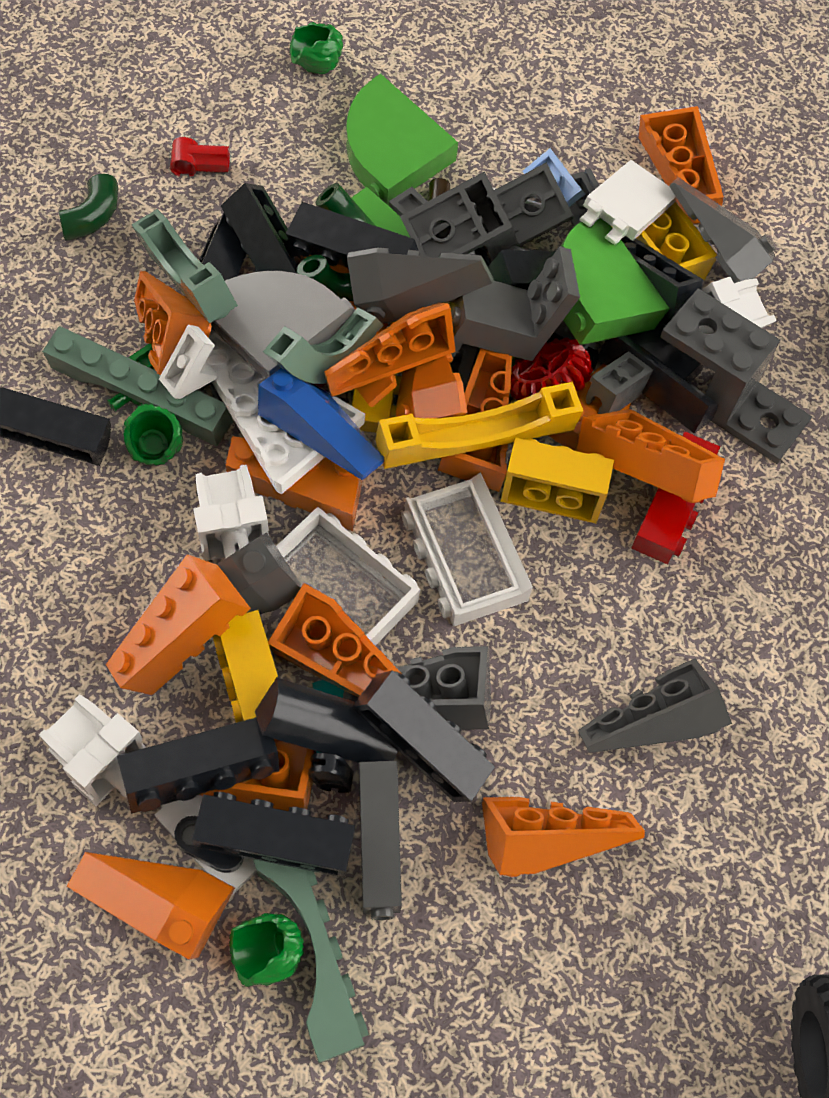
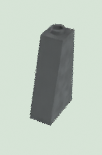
M397 761L359 762L363 914H371L372 920H390L394 918V913H401L402 908Z

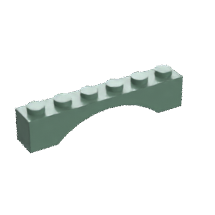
M158 209L131 224L149 256L209 323L226 317L230 310L238 306L221 273L210 262L203 265L195 257L168 219Z
M61 326L57 328L42 351L52 369L79 382L100 385L114 390L142 404H152L155 407L160 406L162 409H167L176 416L185 432L214 446L219 445L233 423L232 416L224 402L198 390L181 399H175L159 380L161 375L157 374L155 370Z
M253 859L258 877L274 886L290 901L302 918L311 938L316 960V985L306 1026L318 1063L326 1062L364 1047L362 1038L369 1035L362 1013L354 1014L349 999L355 997V992L349 974L341 976L337 960L343 957L336 936L328 938L324 923L330 921L324 900L316 901L312 886L318 884L315 873Z

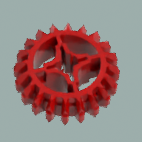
M567 337L559 340L555 338L552 342H546L532 361L517 359L515 366L511 367V396L514 400L519 401L540 392L541 388L573 382L576 392L583 390L585 383L590 380V374L593 371L592 362L587 350L576 339L570 340Z

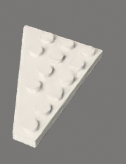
M211 328L209 339L215 346L206 361L218 374V378L212 381V384L274 489L278 493L283 494L325 457L258 415V384L265 379ZM336 396L332 397L358 428L365 423V413Z

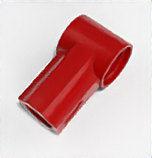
M178 137L173 141L170 170L174 175L189 174V176H194L196 171L228 173L230 164L229 146L198 145L195 140L189 137Z

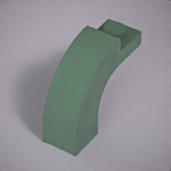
M357 307L341 328L325 342L309 344L302 336L284 326L263 352L275 364L298 379L309 383L324 384L327 383L324 371L372 339L382 328L383 324L375 316Z

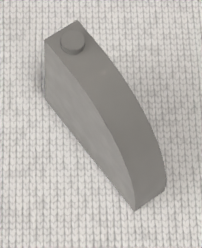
M284 271L253 272L225 281L238 306L230 310L226 317L211 322V328L264 379H267L281 367L275 364L263 351L284 326L302 336L309 344H320L330 339L352 315L355 309L346 298L340 299L326 286L304 275Z

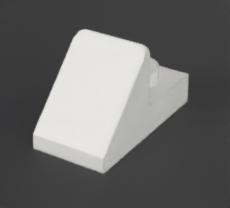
M188 324L159 378L175 399H181L218 378V374L206 361L215 345L198 326Z

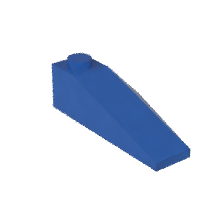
M282 368L258 384V415L354 476L364 480L384 463L385 457L325 390L313 383L298 379Z

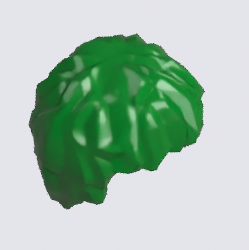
M310 22L308 25L295 27L290 42L289 55L291 62L302 66L310 73H328L337 66L339 57L342 54V34L331 24L325 25Z
M143 404L138 406L124 422L123 435L125 447L134 461H138L139 464L163 465L172 459L175 454L179 453L182 448V426L179 420L176 419V416L167 409H162L160 406L155 407L152 404Z
M264 913L261 916L243 921L231 929L229 952L231 954V962L242 985L245 987L253 985L268 986L276 982L285 981L293 975L299 966L301 956L304 954V939L301 937L302 934L297 923L283 914Z

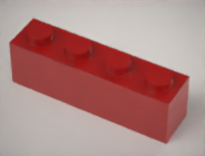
M686 431L682 435V437L716 455L720 450L721 446ZM658 488L631 549L668 565L672 555L679 557L687 539L682 537V533L685 528L688 530L692 529L699 513L693 510L696 503L684 501L681 497Z

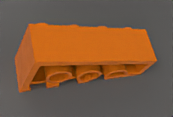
M698 106L640 115L638 138L665 184L670 186L679 177L722 206L724 196ZM676 199V202L678 203L679 207H680V208L683 210V212L687 215V217L690 219V221H691L693 224L700 223V221L698 220V218H697L696 220H692V219L688 216V214L686 213V211L684 210V208L682 207V205L680 204V202L678 201V199Z
M480 348L464 393L467 408L465 415L484 412L509 404L512 356ZM508 444L441 457L437 471L466 481L481 472L487 487L500 492L507 474L506 452Z
M632 409L584 416L576 450L587 454L597 453L605 458L613 459V469L675 494L684 501L698 503L703 499L716 497L725 462L724 458Z
M232 436L225 464L227 472L238 470L241 465H247L255 493L267 498L270 496L284 502L285 505L295 509L298 507L310 513L319 507L326 514L331 513L336 516L341 522L342 527L353 531L363 480L325 457L283 494H280L274 489L245 438Z
M187 554L113 653L106 666L120 688L153 695L183 669L182 663L190 656L197 657L205 650L203 644L214 635L221 636L230 628L228 622L236 615L243 616L251 608L217 564Z

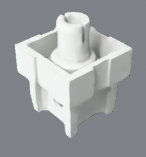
M731 277L714 281L702 289L708 295L761 328L777 321L774 315L769 316L761 302L756 291L757 285H759L757 279L733 283ZM699 326V329L705 334L714 333L713 329L709 326Z
M241 465L235 471L205 476L202 473L195 474L200 507L193 508L205 561L224 557L226 559L266 532L268 533V519L263 496H255L247 465Z
M79 694L74 699L73 706L48 730L44 729L39 736L50 747L48 750L63 766V770L72 780L71 782L74 787L93 805L97 806L114 788L119 790L123 797L127 798L117 756L146 748L141 743L143 741L139 731L117 713L111 719L95 704Z

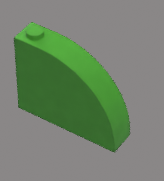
M382 74L377 75L358 92L348 112L346 149L351 168L359 181L388 206L389 201L410 187L417 188L456 161L458 142Z
M601 218L591 227H588L583 222L577 224L569 232L561 247L571 249L580 298L563 320L580 345L653 330L670 309L624 243L620 240L614 245L605 239V236L612 230V227Z

